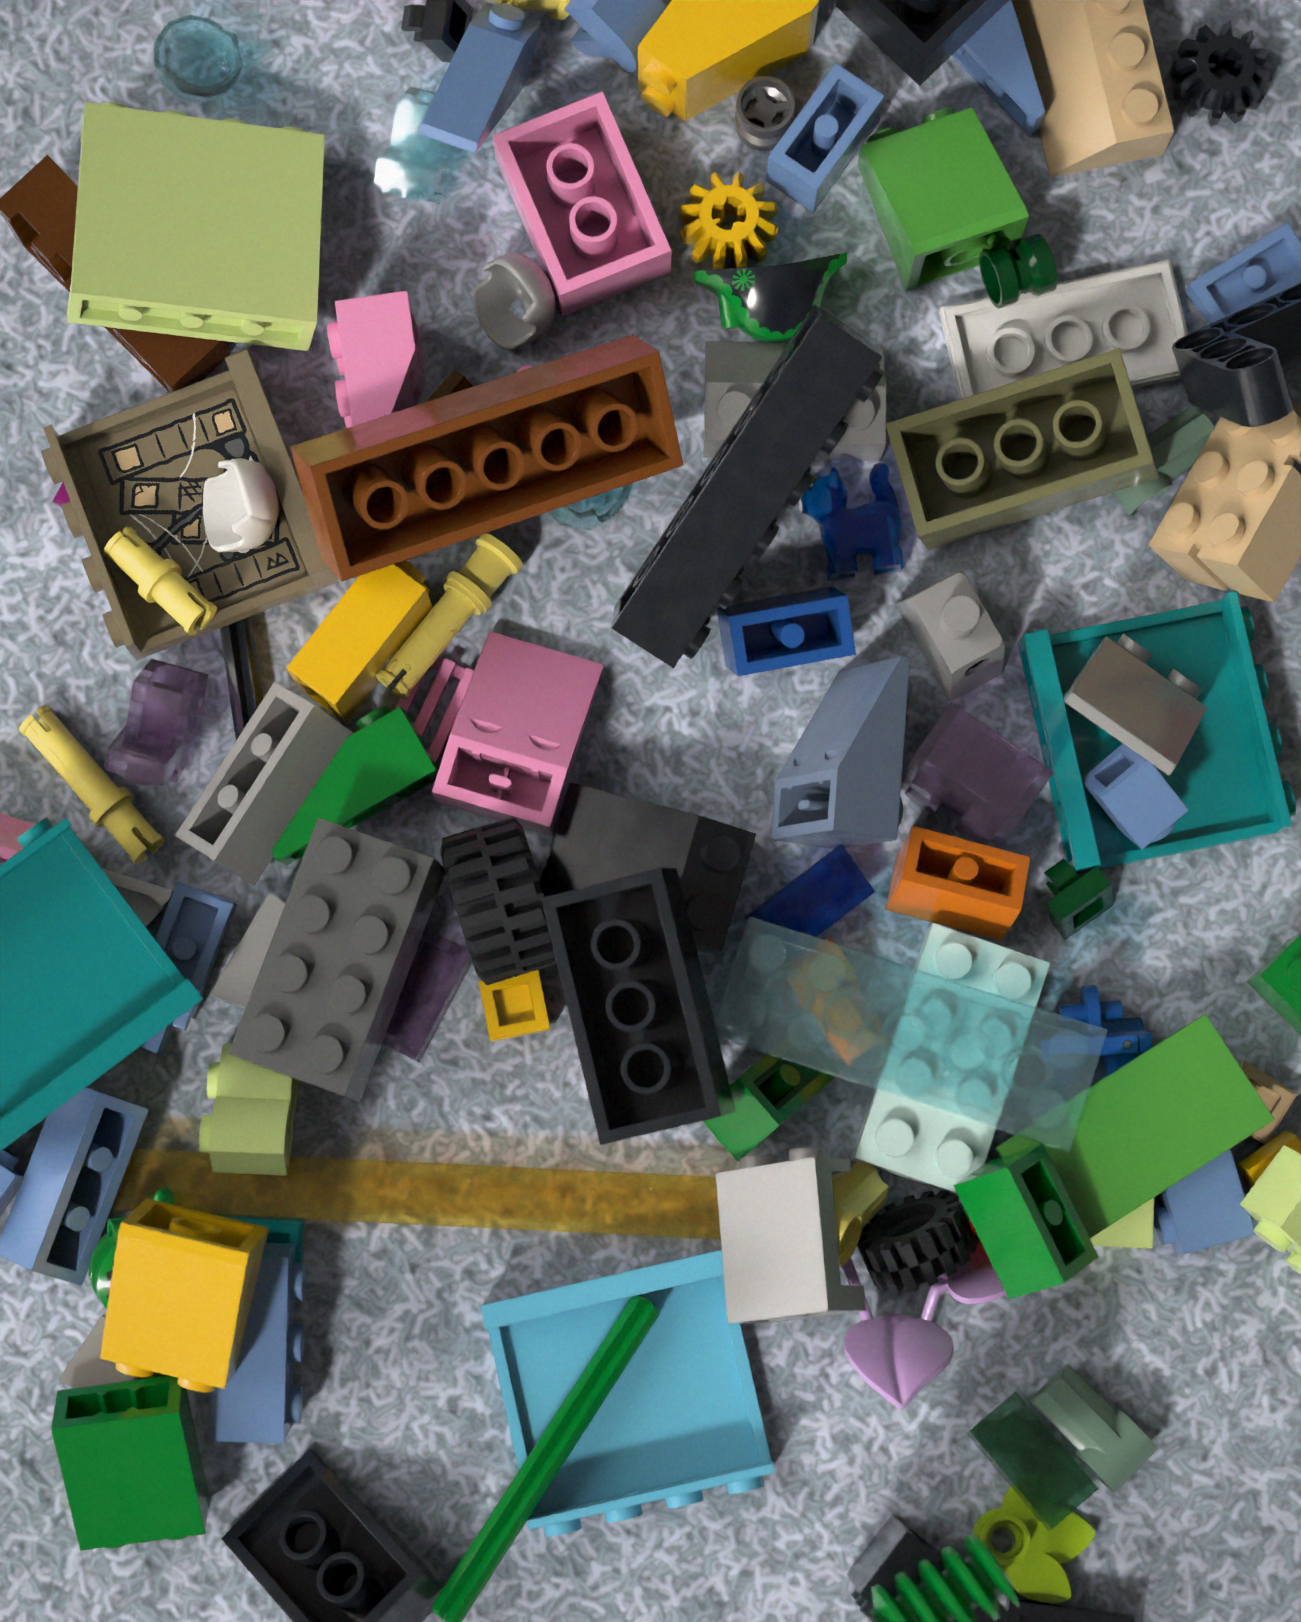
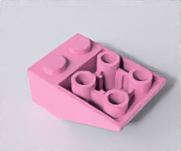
M401 291L335 301L337 321L327 323V331L332 358L337 361L339 375H345L344 380L335 381V391L340 417H344L346 428L416 406L426 379L418 324L408 292Z
M489 631L449 735L432 790L436 802L497 821L514 817L524 829L552 837L604 664Z

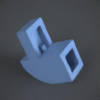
M571 0L565 10L580 25V28L570 42L586 56L612 57L627 73H632L638 68L639 43L666 9V6L662 0Z

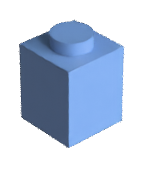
M1123 743L1082 778L1084 787L1116 827L1141 850L1151 842L1158 841L1167 836L1175 827L1176 821L1189 811L1155 766Z

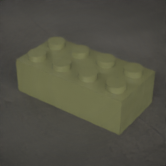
M1120 348L886 423L918 538L928 550L1159 478Z

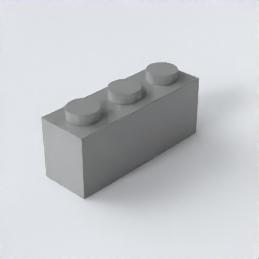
M274 682L175 836L255 886L274 857L271 852L272 848L345 739L353 733L315 704Z

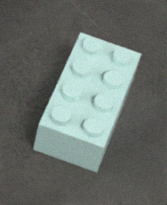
M932 923L926 930L891 1035L892 1039L889 1041L850 1160L872 1165L879 1170L940 1191H948L949 1194L954 1193L959 1197L953 1185L985 1164L1050 963Z

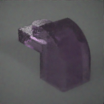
M151 658L133 681L126 725L107 748L104 770L120 774L127 781L138 785L156 784L163 786L167 780L177 783L185 768L201 716L209 674Z

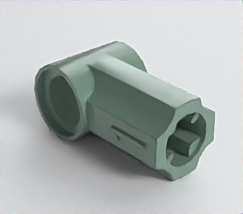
M1191 405L1147 435L1159 478L1112 493L1129 517L1138 513L1136 509L1155 495L1158 499L1173 486V481L1191 470L1210 434L1215 429L1204 412H1200Z
M1068 1364L1059 1370L1030 1401L1077 1449L1074 1453L1083 1464L1086 1463L1099 1476L1098 1479L1114 1494L1158 1450L1153 1441L1126 1414L1119 1409L1114 1411L1099 1393Z

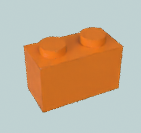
M912 825L895 857L885 910L1002 941L1021 912L1030 857Z

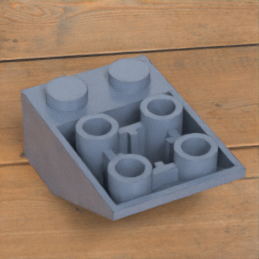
M899 656L842 670L837 673L775 781L771 840L830 849L897 840L898 827L903 817V803L900 798L902 767L908 752L907 741L904 736L906 707L912 693V684L909 678L910 657Z

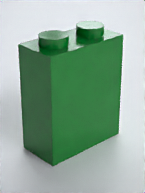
M161 1376L57 1390L51 1432L80 1551L98 1548L115 1549L128 1544L165 1539L180 1540L188 1536L206 1534L208 1488L187 1390L177 1383V1377Z

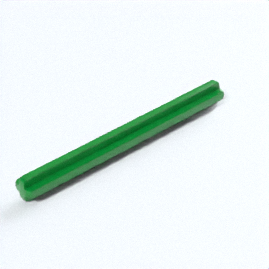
M636 1295L630 1298L432 1604L434 1614L445 1622H462L659 1317L660 1309L656 1304L642 1295Z

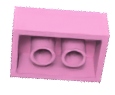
M603 91L492 135L496 162L538 261L553 284L556 303L562 317L671 273L672 250Z

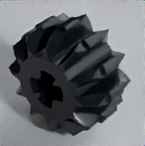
M1230 21L1222 25L1218 36L1205 24L1198 29L1195 36L1196 41L1186 38L1181 42L1177 50L1180 59L1173 61L1169 74L1171 78L1179 82L1175 85L1172 94L1174 100L1192 98L1187 109L1188 118L1195 117L1199 114L1201 108L1209 110L1208 121L1211 127L1218 125L1223 112L1236 124L1243 119L1246 108L1251 110L1257 109L1264 99L1261 90L1267 88L1272 79L1271 71L1262 67L1269 57L1268 48H1250L1254 39L1253 30L1244 33L1240 39L1234 37ZM1220 68L1228 72L1221 79L1212 74L1218 72Z

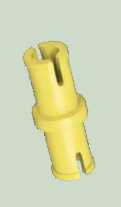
M125 527L123 532L118 531L108 541L103 554L139 585L138 593L148 603L157 602L184 627V630L189 635L196 634L198 629L201 631L210 623L217 611V607L181 576L182 568L172 558L164 560L137 535L132 527Z

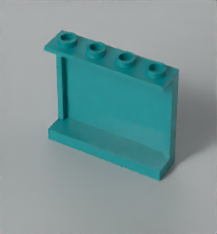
M1237 591L1228 592L1219 601L1049 635L1048 629L1024 633L1018 642V650L1065 858L1077 875L1087 873L1096 866L1099 870L1279 834L1292 826L1290 817L1296 815L1295 796L1288 780L1281 781L1276 758L1282 756L1281 736L1276 723L1267 722L1263 700L1267 699L1269 694L1267 677L1261 664L1254 665L1249 642L1254 641L1255 638L1254 622L1248 606L1240 607ZM1123 634L1131 638L1153 654L1146 665L1165 678L1175 669L1202 688L1203 691L1196 700L1207 707L1204 716L1171 774L1167 775L1155 766L1189 811L1176 821L1175 827L1167 836L1158 841L1151 842L1143 850L1116 827L1082 783V778L1117 749L1122 742L1064 702L1063 694L1105 636L1115 643Z
M48 817L44 818L17 838V841L23 847L21 851L4 863L0 861V1151L203 1000L190 980L185 979L70 828L72 824L67 818L55 826Z

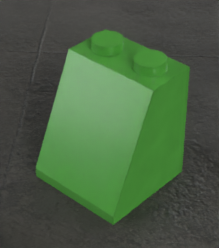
M973 107L956 113L953 108L938 110L926 116L921 121V125L901 132L898 127L886 128L872 134L866 140V144L861 145L857 164L905 291L978 267L979 256L982 251L996 246L1010 250L1016 247L1018 241L1022 238L1029 214Z

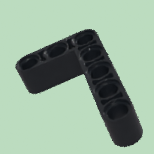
M1301 283L1189 333L1173 343L1174 357L1188 401L1192 405L1244 427H1258L1270 424L1293 411L1294 405L1284 371L1301 364Z

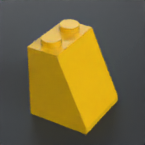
M672 0L638 45V89L642 91V100L653 111L664 117L674 113L684 121H687L739 92L747 81L758 76H768L806 55L813 46L819 0Z
M146 1198L120 1225L100 1359L116 1362L115 1368L118 1371L131 1376L151 1377L154 1372L177 1377V1383L180 1386L193 1391L213 1392L215 1387L225 1389L236 1371L269 1228Z

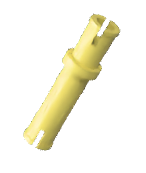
M49 705L36 710L40 717L38 722L30 714L22 722L19 731L33 743L91 810L89 819L96 827L104 826L128 853L135 865L148 859V856L144 853L147 849L152 855L156 853L165 842V839L155 831L131 803L133 795L125 786L118 788L58 719Z

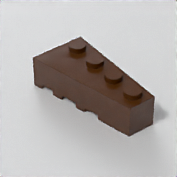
M47 154L0 198V213L17 241L70 292L78 186ZM104 327L169 393L204 380L230 355L224 341Z

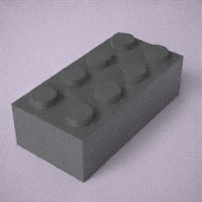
M318 818L228 1054L360 1102L444 879V867L433 857Z

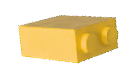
M407 560L358 576L286 667L298 688L343 723L347 724L380 681L376 677L378 671L384 668L432 609L428 595L431 591L423 583L426 577Z

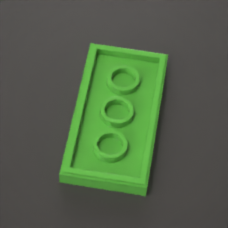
M1204 1014L1004 1141L995 1149L1000 1157L1043 1143L1089 1238H1092L1275 1119L1207 1015Z

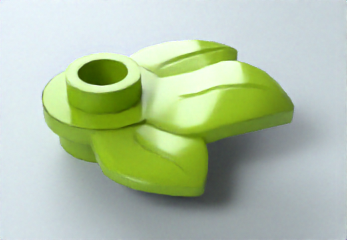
M1030 1476L1024 1477L1011 1485L1003 1498L1000 1508L984 1513L975 1523L972 1534L976 1535L990 1548L1003 1572L1006 1573L1010 1583L1019 1595L1029 1600L1043 1603L1066 1601L1071 1598V1588L1061 1564L1068 1563L1081 1554L1095 1538L1096 1532L1088 1522L1077 1514L1054 1507L1056 1486L1053 1477ZM997 1528L1007 1529L1013 1537V1545L1005 1553L995 1550L991 1543L992 1533Z

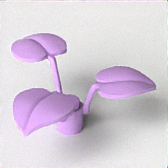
M975 1236L977 1250L976 1253L969 1254L971 1260L966 1265H955L958 1272L950 1277L945 1274L937 1277L939 1283L930 1287L920 1319H912L904 1314H890L881 1319H874L865 1296L866 1311L859 1312L862 1321L853 1325L845 1335L844 1350L851 1365L874 1390L900 1410H904L915 1395L928 1382L938 1376L952 1359L954 1348L951 1336L942 1327L931 1322L941 1295L949 1291L955 1300L964 1304L990 1302L1006 1295L1002 1283L977 1236ZM850 1258L841 1268L849 1285H861L853 1261Z

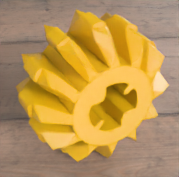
M738 171L732 177V185H724L722 177L716 172L710 175V191L694 184L690 188L689 194L692 203L681 205L679 210V219L687 224L680 230L681 243L695 244L692 250V260L695 263L706 260L712 254L714 256L713 270L724 269L725 259H733L735 268H746V253L755 260L763 261L767 257L768 251L764 242L776 240L778 227L770 222L777 215L776 203L762 201L765 194V186L762 185V182L753 184L746 190L743 188L744 175ZM726 214H732L737 217V222H734L731 230L720 228V223L723 222Z

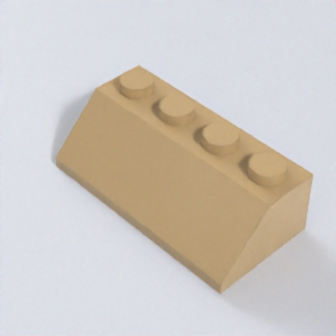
M1012 0L1045 109L1039 134L1049 177L1164 155L1174 134V128L1143 0Z

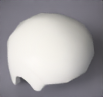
M242 458L219 461L218 467L225 468L227 471L217 477L208 478L205 481L203 490V518L209 544L217 552H237L257 548L270 537L278 519L280 506L275 483L265 467L258 462Z

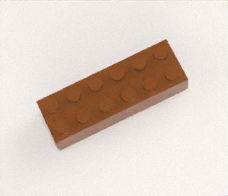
M629 335L290 446L321 560L341 582L684 466L660 353L634 335Z

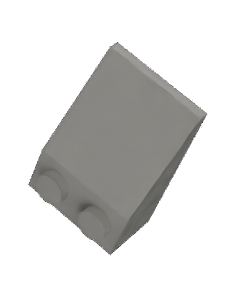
M1125 634L1120 637L1117 643L1105 636L1063 694L1064 702L1167 775H1170L1178 764L1207 710L1205 705L1196 700L1203 689L1175 669L1165 678L1146 665L1153 654Z

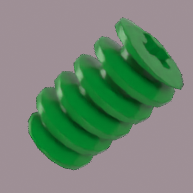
M969 1534L965 1537L968 1558L963 1559L955 1550L947 1546L942 1549L944 1571L940 1572L926 1559L919 1561L921 1583L917 1585L903 1572L895 1574L897 1596L894 1598L878 1584L871 1587L874 1609L870 1611L876 1622H952L955 1619L958 1622H976L975 1608L981 1607L994 1620L1001 1617L998 1596L1004 1594L1018 1608L1020 1605L990 1548L976 1535Z

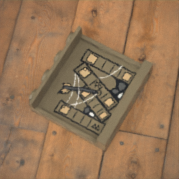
M247 349L225 358L229 368L228 371L59 435L52 424L43 427L50 445L49 448L41 451L45 466L54 484L64 482L70 498V502L61 505L65 519L75 539L84 535L91 556L82 559L86 575L95 593L102 590L105 591L112 609L102 614L106 628L115 647L125 645L136 660L339 582L337 576L321 560L299 478ZM242 458L258 462L265 467L276 486L280 507L275 528L270 537L257 548L237 552H217L211 548L205 533L203 518V490L205 481L227 471L225 468L218 467L219 461ZM125 527H132L137 535L164 560L172 558L182 568L181 576L217 607L214 617L201 631L198 629L196 634L189 635L184 630V627L157 602L148 603L138 593L139 585L112 560L105 557L103 554L104 548L118 531L123 532Z

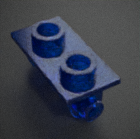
M840 844L744 918L749 924L747 927L751 934L761 945L764 944L780 966L875 893V890L845 847Z

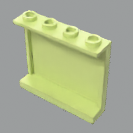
M85 102L80 134L81 152L67 322L308 351L317 324L325 135L306 132L297 127L273 128L251 125L239 119L214 120L192 117L174 110L155 112L128 108L123 104L115 102L102 104Z

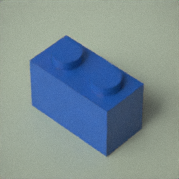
M833 586L732 604L726 609L716 607L725 666L736 676L856 655L848 596Z

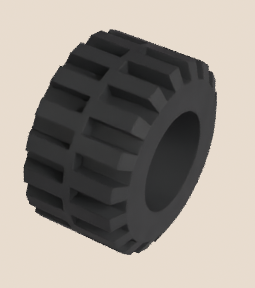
M510 817L442 838L440 855L477 976L486 985H490L556 965L541 901L544 894L523 826L514 817Z

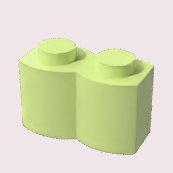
M224 1043L220 1062H210L208 1067L207 1097L208 1099H215L212 1115H203L201 1118L199 1131L200 1152L209 1153L213 1172L287 1176L291 1157L299 1080L230 1055L228 1053L232 1044Z

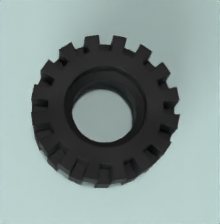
M942 1190L934 1195L933 1191L923 1192L918 1199H915L913 1194L904 1197V1203L898 1206L894 1202L885 1206V1213H877L869 1221L870 1223L862 1228L857 1245L874 1286H877L878 1290L882 1292L889 1289L891 1294H899L904 1287L907 1288L908 1292L917 1291L920 1284L927 1282L928 1286L939 1283L937 1277L942 1274L950 1277L958 1272L955 1265H966L971 1260L969 1254H974L977 1250V1240L958 1197L954 1193L950 1195L948 1191Z

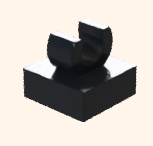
M426 0V6L406 5L404 6L401 29L403 31H415L414 42L424 43L442 62L450 63L469 23L472 21L473 8L466 0Z

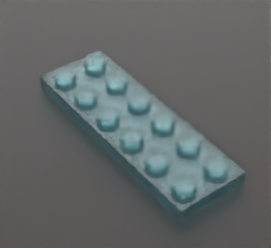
M750 916L714 1020L717 1035L720 1039L1067 1152L1071 1150L1108 1034L1107 1029Z

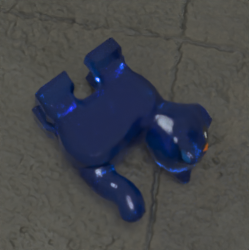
M877 463L870 470L869 484L875 495V502L856 508H847V489L836 467H831L828 474L814 478L798 502L801 513L814 519L820 527L821 540L829 561L826 568L828 582L854 578L855 572H858V554H869L873 557L874 575L902 572L904 568L902 549L899 547L902 528L900 509L896 493L888 481L890 469L885 463Z

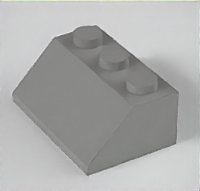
M706 341L703 458L714 457L789 343ZM876 345L883 356L879 362L881 365L880 369L884 371L881 380L864 403L857 398L853 400L844 414L846 416L844 421L849 423V426L834 450L829 455L820 450L814 460L881 461L886 445V377L883 345Z

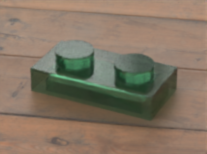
M1016 1391L967 1433L1048 1532L1099 1489Z

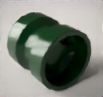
M1040 234L1021 238L1016 247L1010 250L996 246L980 253L979 266L982 282L990 301L996 308L1000 309L1015 304L1021 294L1031 293L1035 296H1040L1057 288L1058 279L1055 261L1048 243Z

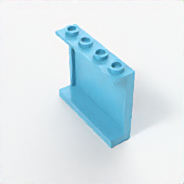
M722 1249L480 1306L485 1329L488 1330L518 1470L524 1464L630 1298L642 1295L660 1309L659 1317L527 1520L529 1530L543 1527L545 1537L567 1534L582 1529L580 1518L604 1513L606 1523L627 1520L643 1515L641 1507L643 1503L665 1498L668 1509L682 1507L703 1501V1489L726 1484L728 1494L742 1493L765 1486L763 1475L775 1473L741 1325L728 1324Z

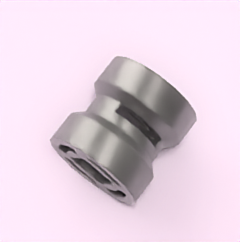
M758 76L747 81L740 89L736 100L735 130L740 140L749 148L758 151L773 150L793 123L795 99L790 87L781 79L772 76ZM754 119H756L760 123H763L764 126L759 125L757 122H755Z

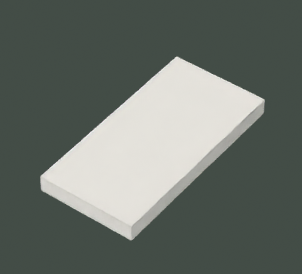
M1170 259L1057 283V288L1052 292L1040 296H1035L1031 293L1021 294L1015 304L1000 309L996 308L989 297L943 306L939 310L959 400L1120 348L1132 389L1181 379L1172 345L1178 339L1187 335L1188 331Z

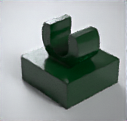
M1063 858L1044 872V875L1049 880L1046 885L1054 895L1053 898L1047 901L1050 921L1064 940L1114 906L1112 885L1097 866L1079 878L1071 865Z

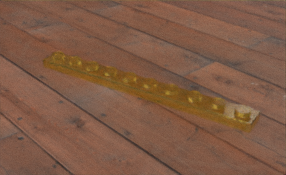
M134 1149L116 1195L115 1210L134 1211L146 1198L151 1199L158 1189L168 1186L174 1193V1205L214 1215L721 1240L716 1177L299 1156L290 1157L287 1176L218 1173L212 1171L209 1153Z

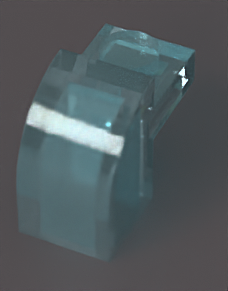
M410 86L398 98L391 145L378 158L374 182L384 184L383 191L405 198L421 199L440 204L447 190L458 147L418 134L422 119L436 92Z

